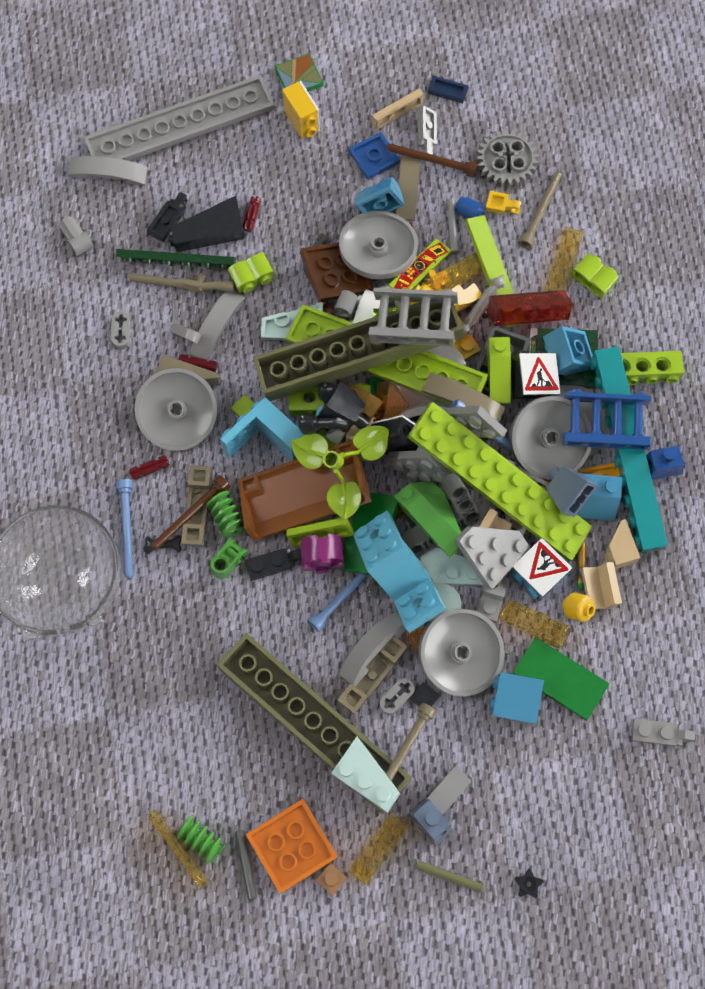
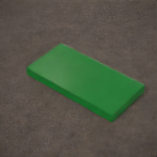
M370 492L372 502L360 505L355 512L351 524L353 533L385 511L392 515L395 522L399 504L394 495ZM354 536L347 537L343 550L344 568L340 570L370 575L365 567Z
M536 637L512 673L514 675L544 680L543 694L586 721L609 686L608 682Z

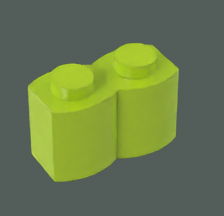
M263 252L255 254L247 260L235 263L228 268L229 275L239 294L242 292L249 293L260 284L267 285L274 278V272Z
M589 253L577 264L571 274L575 280L600 299L609 292L619 278L613 268L603 265L599 257Z

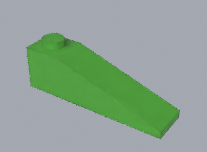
M434 482L409 483L394 496L402 511L449 558L460 550L454 540L460 535L461 530L445 493Z

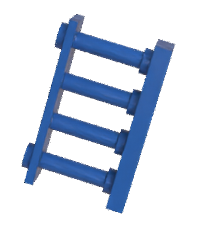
M572 389L570 392H566L564 398L571 401V429L565 432L562 446L648 449L650 437H644V434H642L643 405L647 406L649 404L651 396H645V393L640 392L633 393L632 395L584 393L579 389ZM580 402L592 403V431L589 434L581 433L579 430ZM601 403L613 404V432L610 435L600 432ZM622 404L634 405V434L632 436H625L621 433Z

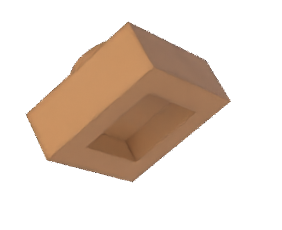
M330 863L316 881L333 896L348 878Z

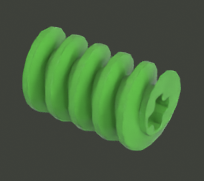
M229 491L218 493L207 503L208 509L211 510V515L215 517V523L219 524L218 529L222 531L223 538H232L245 531L244 526H240L244 523L243 519L237 520L241 513H233L237 506L229 505L233 502V498L226 499L230 494Z
M192 814L179 829L177 839L182 841L186 838L184 845L186 847L192 845L191 851L193 853L200 850L198 857L203 858L206 856L205 863L209 864L220 855L227 843L220 846L222 838L219 837L213 840L215 832L213 831L207 835L208 826L200 829L201 821L198 820L193 823L194 815Z

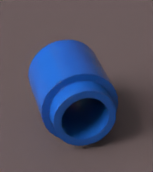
M460 197L455 206L458 214L466 219L485 214V210H483L484 205L469 197Z

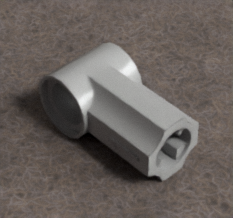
M67 216L62 219L59 227L68 239L71 249H74L76 256L94 247L88 234L82 231L74 217Z
M347 290L341 291L334 308L338 318L346 321L354 320L355 304L358 299L354 293Z

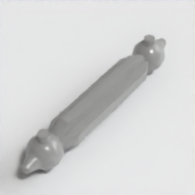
M504 275L490 280L492 285L484 291L466 316L464 324H461L464 336L472 333L470 327L477 323L497 295L498 289L505 287L503 282Z

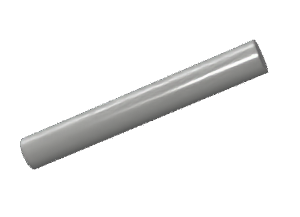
M448 199L451 253H458L455 200Z

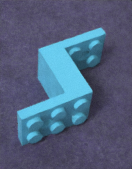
M264 397L261 401L253 404L249 413L240 416L233 428L225 430L220 440L223 452L230 458L252 436L260 431L292 461L297 458L292 450L291 440L303 437L306 434H303L290 419ZM324 405L318 408L315 416H318Z
M388 511L376 516L371 522L353 533L367 571L395 602L404 627L409 633L445 610V606L429 571L402 540L392 515Z

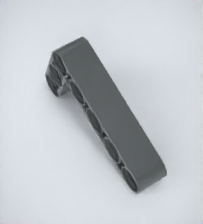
M456 473L446 475L442 479L441 484L452 503L450 507L460 530L463 531L467 526L475 524L481 515L460 477ZM417 525L400 535L417 558L437 547Z

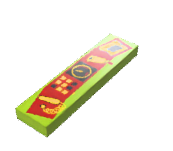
M436 238L415 259L410 268L398 275L388 287L392 289L413 290L429 275V270H434L450 254L451 249Z

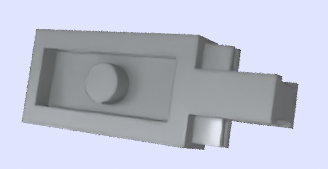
M422 105L418 107V145H420L418 151L433 155L434 146L437 145V113Z
M634 718L632 741L682 746V741H695V732L683 730V725H678L677 723Z

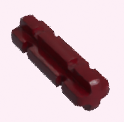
M251 196L250 204L248 205L243 223V229L246 232H252L254 229V223L259 211L258 207L261 204V198L258 196Z
M180 354L178 359L212 372L217 371L218 362L213 360L208 362L207 359L194 356L189 358V355Z
M163 455L158 457V460L153 459L140 464L138 468L137 466L129 469L132 479L135 480L141 478L140 475L146 476L159 471L161 467L162 469L169 467L170 463L167 456Z

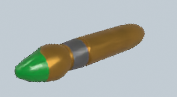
M583 541L578 550L576 582L579 590H582L584 587L581 568H586L587 549L585 541Z

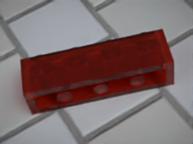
M564 290L492 295L489 297L487 314L494 326L569 320L573 302Z

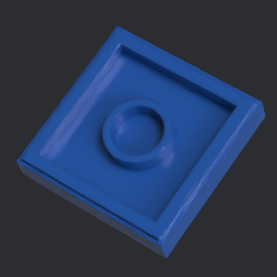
M382 132L348 148L349 153L367 180L400 164V159L396 153L386 149L389 143Z

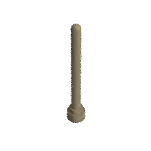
M555 172L528 231L521 235L518 241L520 247L527 250L533 248L535 243L534 234L561 179L562 174L560 172Z
M421 703L418 708V719L385 773L391 781L425 723L429 722L430 719L433 720L437 713L434 708L425 703Z

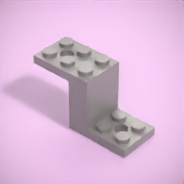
M481 406L442 408L479 438L493 439L494 437H504L507 431ZM419 446L416 451L389 452L386 457L392 464V467L405 474V478L411 482H442L446 475L453 473Z

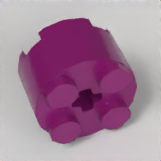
M327 534L328 538H317V535H311L301 539L300 551L303 571L316 570L317 574L328 573L330 568H344L341 536Z

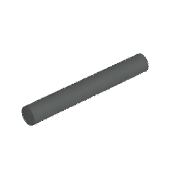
M239 830L235 832L247 897L248 900L257 898L244 830Z

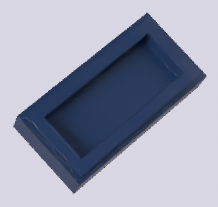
M433 75L427 94L463 104L469 85Z

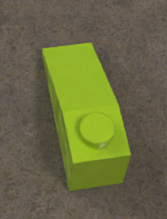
M489 337L487 344L489 398L499 404H510V337Z

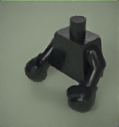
M342 381L338 386L329 382L321 383L318 386V396L325 405L318 416H310L303 413L297 419L300 431L306 435L314 434L320 431L321 428H332L346 433L353 425L361 430L370 423L368 419L361 415L366 406L365 403L359 398L355 390L348 388Z

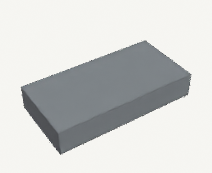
M455 766L427 799L444 814L472 781Z

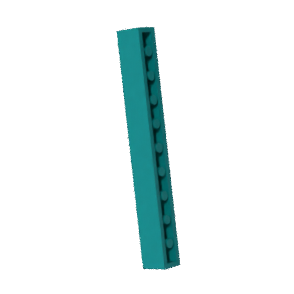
M619 346L594 351L592 358H590V365L592 370L596 372V389H600V393L631 395ZM601 403V408L605 410L606 414L604 416L605 427L609 428L610 433H612L613 404ZM622 404L621 433L625 436H632L634 434V405ZM614 448L616 455L613 457L616 468H619L620 476L618 477H622V488H624L625 492L623 502L625 508L629 509L628 523L630 528L634 530L635 536H633L636 548L639 549V553L664 549L668 546L645 450Z

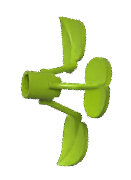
M383 426L365 427L358 431L353 438V444L358 450L341 452L340 454L335 451H328L326 439L319 434L305 435L291 440L294 455L304 467L318 469L324 463L326 467L333 469L340 479L341 484H334L328 490L327 502L329 507L342 519L350 518L359 508L362 499V493L358 484L355 482L345 484V480L339 472V469L344 464V457L361 453L362 457L369 461L380 459L387 450L389 430Z

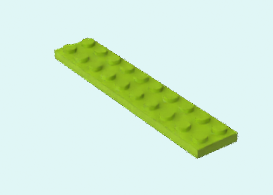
M302 304L288 332L286 341L294 344L354 323ZM428 351L363 371L435 400L438 399L421 392L430 372L460 382L482 393L488 379V374ZM443 399L438 400V401H441V402H443V403H447V404H450V405H451V403L448 402V401H446V400H443Z
M430 402L407 438L450 471L456 473L463 481L538 539L542 538L564 559L572 561L592 526L577 514L575 517L563 514L544 488L434 402Z

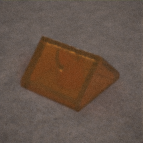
M394 382L377 383L376 397L383 401V405L375 415L376 421L396 417L410 407V404Z

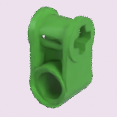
M230 538L211 560L213 575L218 579L226 578L245 559L249 551L242 549L235 543L233 538ZM218 564L226 565L224 570L215 569Z

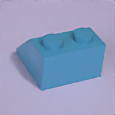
M392 177L383 179L374 186L364 188L363 191L357 193L355 199V206L362 213L370 211L390 212L405 205L399 184Z
M561 326L543 336L547 353H556L558 374L566 376L592 370L590 365L592 352L585 331Z
M581 473L595 482L598 487L577 515L582 519L615 521L621 500L622 477Z

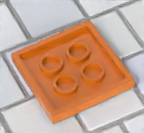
M301 799L245 834L280 895L338 858L304 799Z

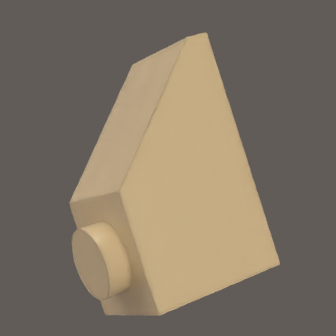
M626 519L622 520L618 525L604 554L606 562H614L615 569L635 564L640 559Z

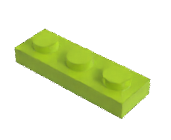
M336 518L287 529L286 536L292 546L296 548L300 547L301 539L311 535H317V538H328L327 534H337L341 538L353 536V527L348 519Z

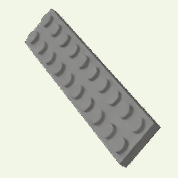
M258 75L85 136L84 140L91 156L111 157L129 161L275 109V104L262 76Z

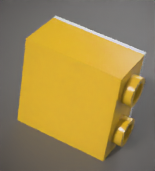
M299 81L282 89L284 112L301 139L314 136L316 132L320 131L319 108L303 83Z

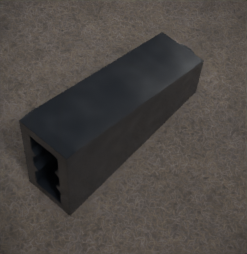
M236 196L171 226L172 235H168L171 247L175 246L176 253L245 239Z

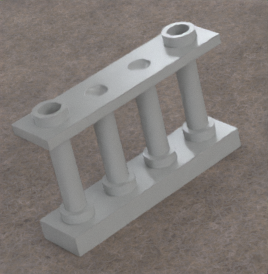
M388 286L374 288L375 300H380L378 325L369 327V338L372 343L454 347L455 336L454 331L449 330L451 304H458V292H454L451 289L433 291L392 289ZM388 301H401L399 324L396 328H388L386 326ZM409 302H422L420 324L417 329L407 328ZM430 303H443L441 324L438 330L428 329Z

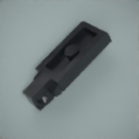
M180 192L175 200H167L148 227L147 234L164 243L172 232L171 226L176 225L185 213V205L188 202L187 195Z
M283 548L246 559L245 564L250 580L253 581L290 570L296 566L295 561L301 560L300 549L291 551L290 548Z

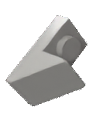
M501 581L499 586H495L492 590L486 589L484 586L477 612L483 614L492 622L497 623L507 582Z

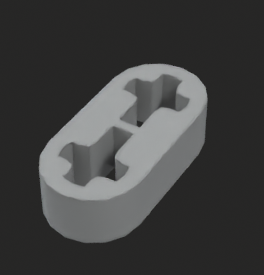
M120 311L112 317L111 341L117 349H125L130 344L131 320L126 312ZM120 318H124L125 320L123 322L122 328H120V325L117 322L120 321ZM120 333H122L124 338L122 343H118V340H116L120 338Z
M175 322L170 332L197 344L201 338L200 333Z
M406 678L400 679L381 698L380 709L382 712L388 715L397 712L414 694L415 687L413 682ZM402 684L405 686L408 684V690L410 693L407 694L406 692H404L401 696H399L398 693L401 690L400 685ZM394 697H396L397 700L393 704L395 708L392 709L389 707L388 709H386L385 700L387 699L388 701H391Z

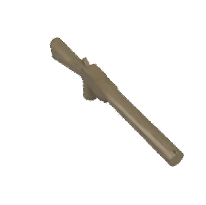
M129 273L128 281L177 287L194 292L219 290L234 293L233 281L204 282L206 275L203 273H199L197 278L188 277L185 279L179 278V280Z

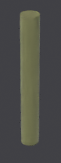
M420 860L418 861L417 870L473 891L481 892L483 886L481 883Z

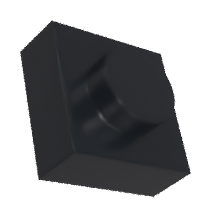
M423 682L410 700L418 707H420L421 703L432 707L441 695Z

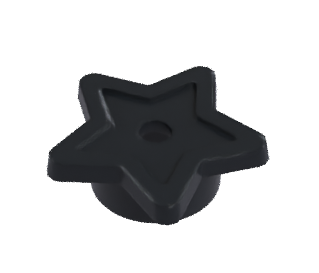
M530 868L524 876L514 878L520 886L519 897L529 894L534 898H538V887L544 880L536 878ZM527 882L531 883L530 887L527 886Z

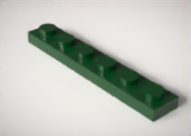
M116 249V257H122L124 262H133L134 258L141 259V263H153V260H161V264L172 265L173 261H180L181 266H192V262L200 263V267L210 268L212 264H219V268L228 269L236 263V257Z

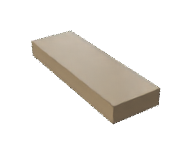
M419 88L373 114V127L378 130L422 105V90Z

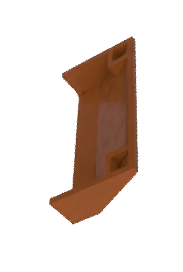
M353 440L328 448V451H335L339 454L341 452L357 450ZM359 454L345 456L344 464L339 469L345 484L348 482L358 484L362 493L360 505L372 502ZM295 459L238 479L244 528L253 541L337 514L328 505L327 492L334 484H341V481L333 469L326 467L324 463L318 469H309Z

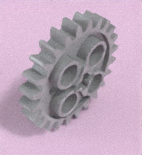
M506 129L504 134H501L499 131H497L496 136L490 134L489 139L484 138L483 144L480 143L479 150L477 151L476 162L478 170H482L481 176L487 175V182L494 180V186L499 182L501 188H503L504 184H507L508 188H511L513 183L516 187L519 186V182L525 184L526 178L531 180L532 174L536 173L539 163V154H536L537 147H533L534 142H528V136L521 138V132L515 135L514 130H512L511 134H508ZM505 145H508V160L510 161V164H509V171H510V173L507 172V156H505V155H506V146H505Z

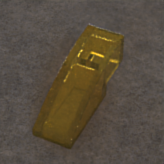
M508 600L500 617V620L561 650L571 632L567 624L553 620L547 614Z
M391 813L348 871L367 885L410 826Z

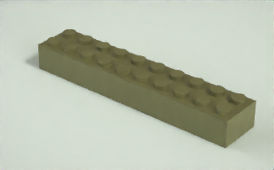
M422 302L409 306L408 329L419 328ZM430 303L429 330L440 329L443 303ZM451 304L449 330L454 331L455 341L464 338L463 328L455 305ZM400 309L387 313L386 326L388 328H396L398 326ZM378 316L254 356L253 359L263 393L269 401H273L319 386L324 382L338 380L439 346L372 343L369 338V327L378 325Z
M245 633L217 664L218 669L332 771L355 738L358 737L385 773L387 772L393 760L249 634ZM399 767L391 782L401 793L412 777ZM362 796L378 812H380L381 814L385 812L380 807H378L377 805L366 799L364 796Z

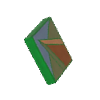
M309 53L275 65V70L284 88L299 81L303 83L308 92L324 86Z

